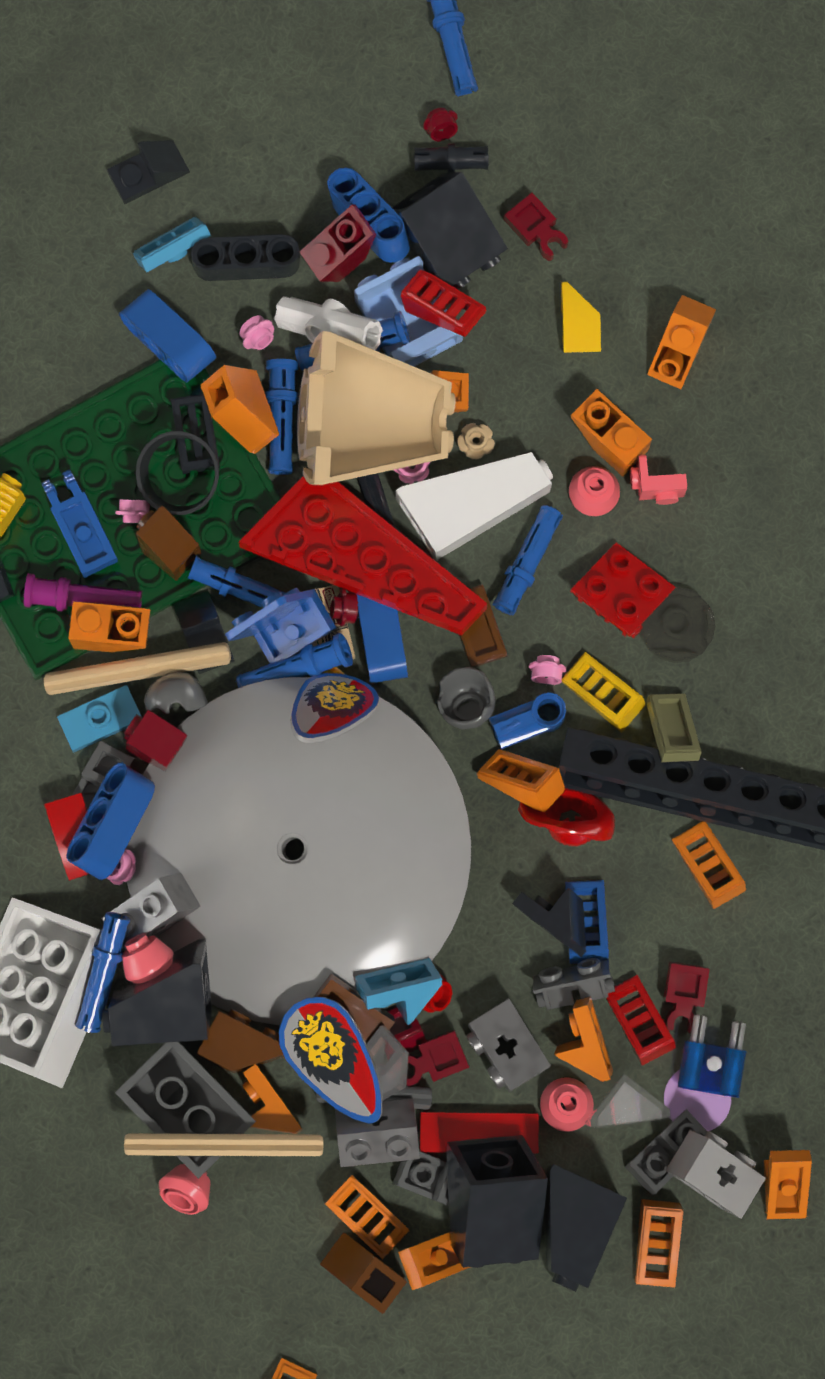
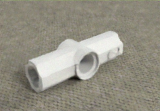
M283 296L276 305L277 310L274 320L278 328L306 335L312 343L320 332L328 331L373 350H376L380 345L381 333L383 331L380 322L350 313L342 303L334 299H327L320 305L295 297L287 298Z

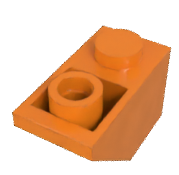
M682 295L672 313L647 375L682 389L716 309Z
M223 365L201 384L212 418L250 453L256 454L279 435L257 370Z
M598 389L571 414L572 420L592 449L622 477L630 470V467L636 464L638 456L645 455L650 448L652 438Z
M73 601L68 639L73 649L102 652L145 649L151 610Z

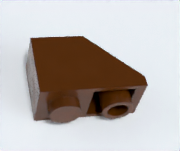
M163 506L156 512L149 511L139 521L137 525L139 530L136 532V536L142 552L171 578L177 581L191 566L196 556L199 557L201 555L199 544Z
M230 1009L228 1015L220 1011L218 1012L210 1027L208 1040H203L197 1052L199 1056L232 1073L249 1069L254 1064L258 1066L284 1057L279 1045V1033L265 1027L263 1033L249 1027L251 1019L233 1009Z
M343 1232L320 1263L322 1267L382 1314L385 1313L407 1283V1280L345 1232Z

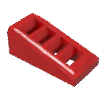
M421 269L401 291L405 312L464 337L467 336L487 311L483 304L435 275ZM451 304V307L446 312H444L448 305ZM461 310H466L462 317L459 320H457L456 316L461 312Z
M638 975L616 985L615 992L608 993L609 997L606 1000L642 1066L676 1048L672 1035ZM635 991L638 992L639 998L622 1007L619 1006L617 1000ZM643 1005L646 1007L647 1011L630 1020L626 1019V1014ZM651 1019L653 1020L654 1026L635 1035L634 1028ZM658 1034L662 1037L644 1048L640 1044Z

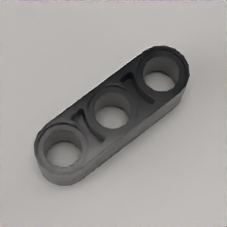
M282 234L204 238L196 242L191 251L194 271L199 278L205 281L286 278L294 275L300 266L298 243L289 235ZM283 251L292 255V258L287 262H278L274 259L277 253ZM244 253H250L256 257L254 261L248 264H242L237 261V258ZM206 255H214L218 258L216 263L209 266L201 264L200 260Z

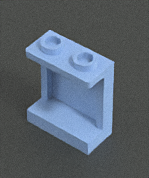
M420 256L411 260L407 257L394 263L390 267L391 271L379 277L377 275L366 277L357 285L358 288L354 290L355 302L364 317L381 321L394 317V313L397 311L402 312L408 327L410 342L405 345L399 342L382 349L386 355L414 367L463 341V336L405 312L401 291L420 269L424 270L423 261Z

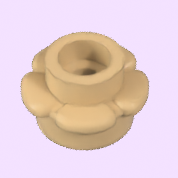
M470 423L462 428V435L458 437L457 443L459 449L467 457L480 459L485 454L491 453L495 442L492 439L493 432L488 426L484 424L478 426L475 423ZM473 438H479L480 442L475 444L472 440Z

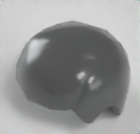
M472 667L455 668L441 679L437 704L439 712L450 726L461 730L477 728L493 714L496 701L495 692L484 672ZM466 701H471V702H469V703H467V704H465V705H463V706L460 707V705H461L462 703H464V702H466Z
M175 672L166 674L154 681L145 694L144 703L146 709L151 712L159 709L168 714L173 703L181 704L186 711H193L206 706L208 701L201 684L195 677L188 673Z

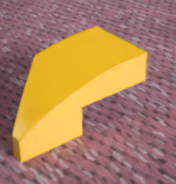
M561 282L563 352H601L600 313L568 282Z

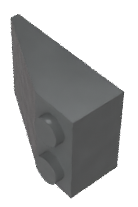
M166 1042L115 1092L155 1134H244L256 1122L179 1042ZM221 1156L177 1157L199 1179Z

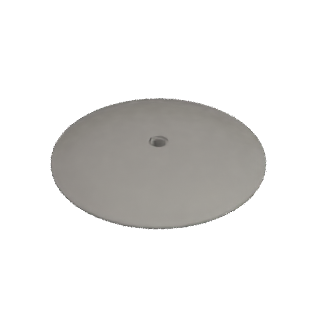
M311 677L271 679L243 686L209 702L179 725L177 728L188 736L166 772L149 763L143 776L154 782L155 791L126 847V850H131L136 858L135 873L132 879L127 882L130 898L158 878L182 873L201 906L157 936V938L170 947L173 952L198 939H206L212 1004L228 1012L230 1009H233L253 1021L281 1025L284 1015L295 1003L313 997L330 974H333L356 990L355 976L427 958H430L432 961L443 947L459 916L468 887L471 866L470 827L463 795L454 773L432 739L405 713L379 697L376 711L364 722L341 734L339 737L315 743H304L297 740L291 729V713L298 691L304 682ZM300 839L304 844V853L299 859L290 860L286 856V846L291 840Z

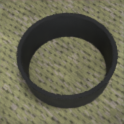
M183 431L166 432L153 438L141 451L136 465L137 485L142 496L155 509L158 510L163 506L172 515L190 514L202 508L213 496L219 480L218 461L214 452L201 438ZM176 438H187L200 443L210 453L215 467V480L212 489L204 499L189 506H175L163 501L152 489L148 477L149 462L153 453L163 443Z

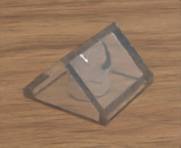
M623 1074L616 1079L587 1118L585 1130L664 1120L671 1117L670 1109L627 1075Z

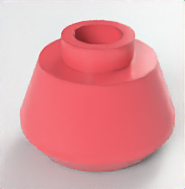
M590 466L581 469L573 476L569 485V497L571 503L579 512L588 516H602L609 513L616 506L620 497V486L616 477L609 470L598 466Z
M141 933L132 937L124 944L126 947L122 955L126 980L132 983L142 984L165 972L173 963V950L154 935L147 937L145 933Z
M573 1078L554 1080L544 1089L540 1099V1110L544 1120L554 1129L564 1132L575 1131L583 1127L589 1121L594 1107L593 1097L587 1086ZM571 1098H574L576 1102L575 1105L572 1103Z
M179 1164L159 1181V1191L163 1201L171 1208L181 1213L192 1215L207 1209L211 1182L207 1172L198 1179L185 1164Z

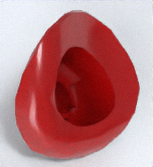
M565 788L564 792L546 812L535 810L522 802L519 803L518 811L526 822L538 827L547 828L552 838L563 845L577 847L591 840L607 841L612 839L616 822L614 814L598 796ZM573 810L581 815V817L575 816V821H569V818L559 821L561 813Z

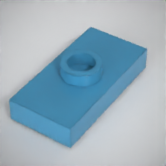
M193 217L134 251L133 255L138 264L146 272H149L166 261L171 263L182 259L187 255V249L193 247L200 239L209 238L211 234L206 224L197 217Z
M125 685L57 716L74 753L127 729L136 714L139 716L141 714L128 686Z

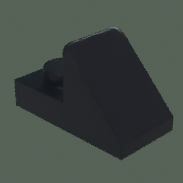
M173 140L141 141L137 143L139 154L107 169V173L124 204L190 173Z
M208 591L173 604L189 648L222 642L228 643ZM231 652V660H230V663H231V662H234V658H233L232 652ZM221 666L198 669L197 671L199 674H202L204 672L213 670Z
M570 888L565 890L554 906L539 895L532 900L523 892L519 894L512 904L582 958L586 952L582 899Z

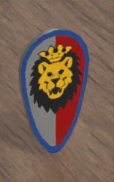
M337 673L314 675L304 682L293 704L290 719L293 734L297 740L304 743H315L339 737L341 734L364 722L376 711L379 703L378 694L368 683L356 677Z
M309 997L295 1003L284 1015L279 1028V1045L286 1061L302 1080L335 1109L361 1122L368 1124L377 1122L382 1116L383 1104L380 1079L364 1038L350 1013L338 1002L326 997Z

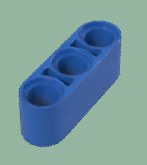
M351 168L335 170L329 176L327 185L336 213L340 216L347 208L355 204L376 233L371 246L374 253L385 262L392 263L404 259L409 252V241L402 218L355 170Z
M149 289L119 312L121 320L132 334L186 383L216 359L214 351L202 336Z
M357 594L360 627L362 628L370 683L408 678L398 611Z
M123 762L115 764L103 779L67 849V860L99 880H103L111 875L155 791L154 782Z

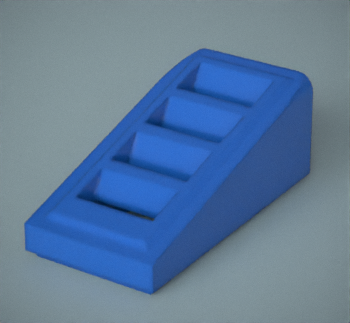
M604 880L565 882V889L570 888L576 895H597V901L583 902L584 911H598V916L584 917L585 927L599 928L597 933H585L586 943H599V945L586 946V952L582 958L569 949V963L578 964L590 958H597L600 961L608 959L609 949Z

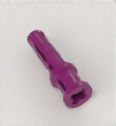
M28 573L24 590V607L30 608L32 604L53 606L56 607L57 611L67 610L68 606L72 607L74 601L141 608L142 590L134 591L71 584L70 579H67V577L53 580L35 578L33 573Z

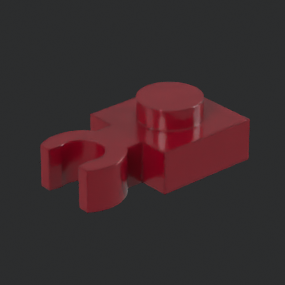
M533 192L504 215V221L527 246H530L534 241L540 244V253L546 260L551 261L554 257L553 251L548 247L549 243L557 242L563 249L568 247L566 235L561 231L551 229L556 224V218Z
M669 961L664 1001L674 1003V1008L666 1015L665 1024L668 1030L674 1029V1022L677 1017L684 1016L688 1020L687 1032L691 1033L694 1018L692 1008L693 1006L704 1007L710 968Z
M456 1030L420 1043L418 1046L422 1055L416 1057L412 1054H406L399 1057L395 1062L397 1067L410 1063L415 1068V1074L403 1080L405 1086L416 1084L421 1079L422 1074L426 1072L430 1073L432 1081L435 1082L470 1067Z

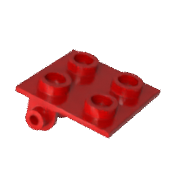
M616 542L574 585L570 592L578 597L580 603L584 602L594 609L597 616H603L606 623L611 622L623 632V636H631L634 639L642 630L643 622L672 593L675 586Z

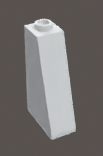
M530 452L402 486L396 490V501L434 560L437 561L548 494L551 489L552 483L550 480L553 479V475L545 461L542 459L537 461L533 453Z

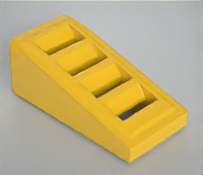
M586 652L562 678L564 685L621 733L646 706L643 696ZM591 667L595 672L581 687L576 682ZM601 678H604L606 682L594 696L590 694L589 691ZM613 688L618 690L617 694L607 705L601 702ZM627 698L629 701L617 714L614 713L615 709Z

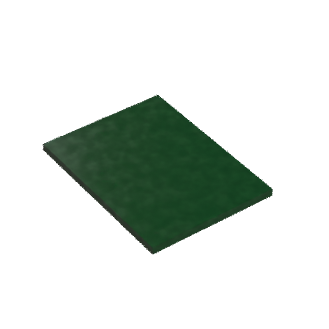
M158 360L0 446V477L2 473H6L22 484L20 490L26 498L2 537L0 536V560L3 562L15 595L0 602V618L35 681L91 650L73 649L68 639L72 614L71 606H68L67 610L57 611L56 607L35 604H32L30 608L24 607V590L28 573H33L35 578L53 580L67 577V579H70L71 584L134 591L142 590L141 608L150 609V617L207 586L198 581L187 579L193 563L177 581L171 578L142 552L136 536V532L139 530L137 528L138 523H124L123 515L115 514V511H119V499L145 500L136 480V465L139 455L146 444L156 436L176 431L171 399L203 394L201 384L210 377L205 368L186 383L161 360ZM202 403L195 404L200 438L208 445ZM181 406L184 432L191 433L188 407ZM212 418L220 464L217 488L211 499L199 510L185 515H173V517L199 544L201 550L200 559L226 569L231 566L237 570L260 557L257 554L239 548V541L281 497L256 454L246 450ZM176 438L163 443L153 453L149 462L148 477L152 489L163 501L175 506H189L201 501L210 492L215 480V469L207 468L202 472L194 470L190 471L189 474H183ZM185 438L188 461H196L193 440ZM201 445L203 460L210 459V453ZM69 469L81 492H85L118 559L117 563L85 578L50 509L52 505L41 484L49 479L58 493L57 497L60 503L74 497L63 479V472ZM150 505V511L156 512L157 509ZM211 575V576H213V577H215V578L221 579V578L218 577V576Z

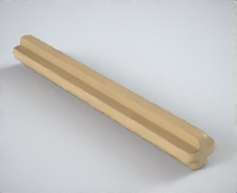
M222 642L47 673L44 677V686L47 694L54 695L164 676L169 673L229 664L231 652L228 643Z
M128 1133L124 1138V1152L126 1155L321 1156L323 1154V1136L320 1134Z

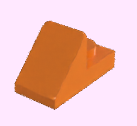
M587 997L576 1000L573 1007L574 1013L569 1014V1021L574 1036L581 1035V1039L557 1046L554 1055L602 1082L611 1079L613 1069L592 998Z
M256 1064L243 1072L248 1080L242 1085L255 1104L261 1100L265 1104L263 1108L251 1116L256 1122L250 1128L297 1134L303 1130Z
M810 1150L770 1151L769 1160H764L767 1219L806 1218L812 1166Z
M450 1232L398 1252L412 1290L470 1268H463L451 1246Z

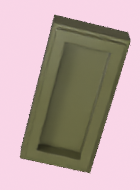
M686 694L648 695L646 705L661 762L699 761L702 752Z

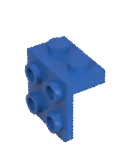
M295 588L285 594H282L280 591L267 597L261 602L263 609L255 614L249 611L233 620L234 628L228 631L225 636L228 641H233L254 635L271 664L300 653L305 645H313L337 629L315 589L300 592L298 588Z

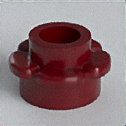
M436 108L427 115L423 123V129L426 130L427 134H430L431 139L440 142L449 139L458 131L456 123L458 116L453 110L447 111L445 108Z
M340 589L337 596L331 597L330 617L331 619H336L337 624L340 626H344L345 623L354 624L358 614L357 594L346 593L345 589Z

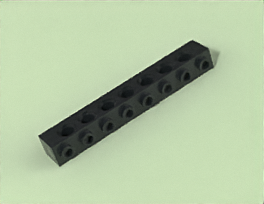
M567 729L558 765L566 789L825 850V817L822 816L825 815L824 788H819L811 783L803 784L782 779L774 774L765 775L744 770L736 765L727 766L707 761L700 757L699 761L661 762L658 747L652 748L632 743L623 738L614 739L597 735L585 729Z

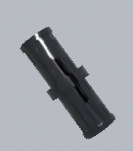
M448 143L447 147H414L415 171L448 170V173H453L455 170L462 169L488 170V146L455 147V143Z

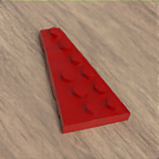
M303 476L239 541V548L461 636L487 609V603L339 482L311 485Z

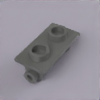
M590 958L579 962L577 966L564 969L557 966L549 967L540 971L538 975L533 976V992L536 994L539 1008L546 1007L547 1010L573 1005V990L579 989L581 999L591 997L592 1000L609 997L608 993L615 992L613 977L610 975L609 959L600 961L597 958Z

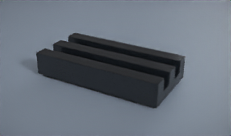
M204 394L171 399L176 431L184 432L180 407L187 406L191 433L199 438L195 404L202 403L208 445L214 452L220 469L213 420ZM177 438L183 474H189L190 471L194 470L202 472L207 468L215 469L212 457L203 460L201 444L194 440L193 446L196 461L189 462L185 438Z

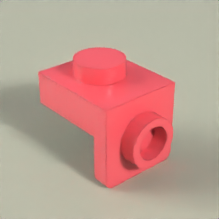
M646 455L638 456L636 467H630L631 489H638L639 500L656 499V504H674L679 501L678 498L684 497L687 491L686 474L648 476Z

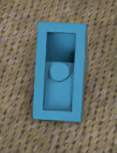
M427 958L355 976L356 990L368 1010L385 1008L396 1003L404 1021L409 1025L442 986V977L431 959Z

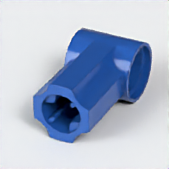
M548 692L539 695L531 702L490 717L489 721L501 750L545 732H554L559 729L564 723L566 706L560 696ZM547 704L553 705L559 711V716L553 721H544L538 715L539 708Z

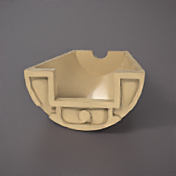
M322 331L318 334L309 351V357L315 358L313 366L304 369L297 419L299 460L307 461L308 468L303 469V476L309 484L324 485L448 458V453L451 452L454 442L453 432L447 430L446 427L447 415L454 413L456 403L455 394L451 393L452 382L332 332Z

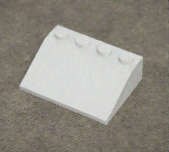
M13 897L11 898L0 923V1063L63 1088L86 1035V1031H84L86 1026H83V1029L80 1030L75 1024L78 1020L94 961V956L92 955L93 946L98 945L102 930Z

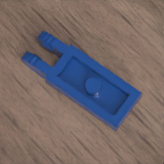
M69 469L63 472V479L74 497L60 503L53 483H50L48 479L41 484L52 505L50 509L85 578L117 563L118 559L85 492H81Z

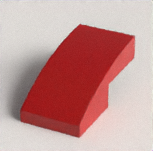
M78 793L44 804L68 880L89 875V873L70 863L66 856L69 844L87 812L83 794Z

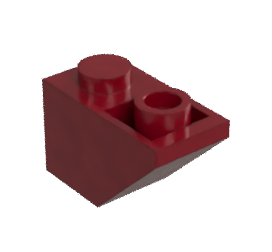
M352 204L300 251V254L320 282H339L367 258L376 233L358 207Z
M147 710L143 718L136 714L124 733V739L128 740L126 751L165 772L188 736L150 710Z

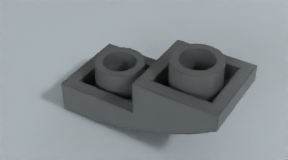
M687 1109L625 1166L651 1196L656 1194L673 1177L665 1170L688 1132L691 1130L703 1136L707 1133L706 1129Z
M420 1151V1159L400 1162L392 1184L449 1206L447 1162Z

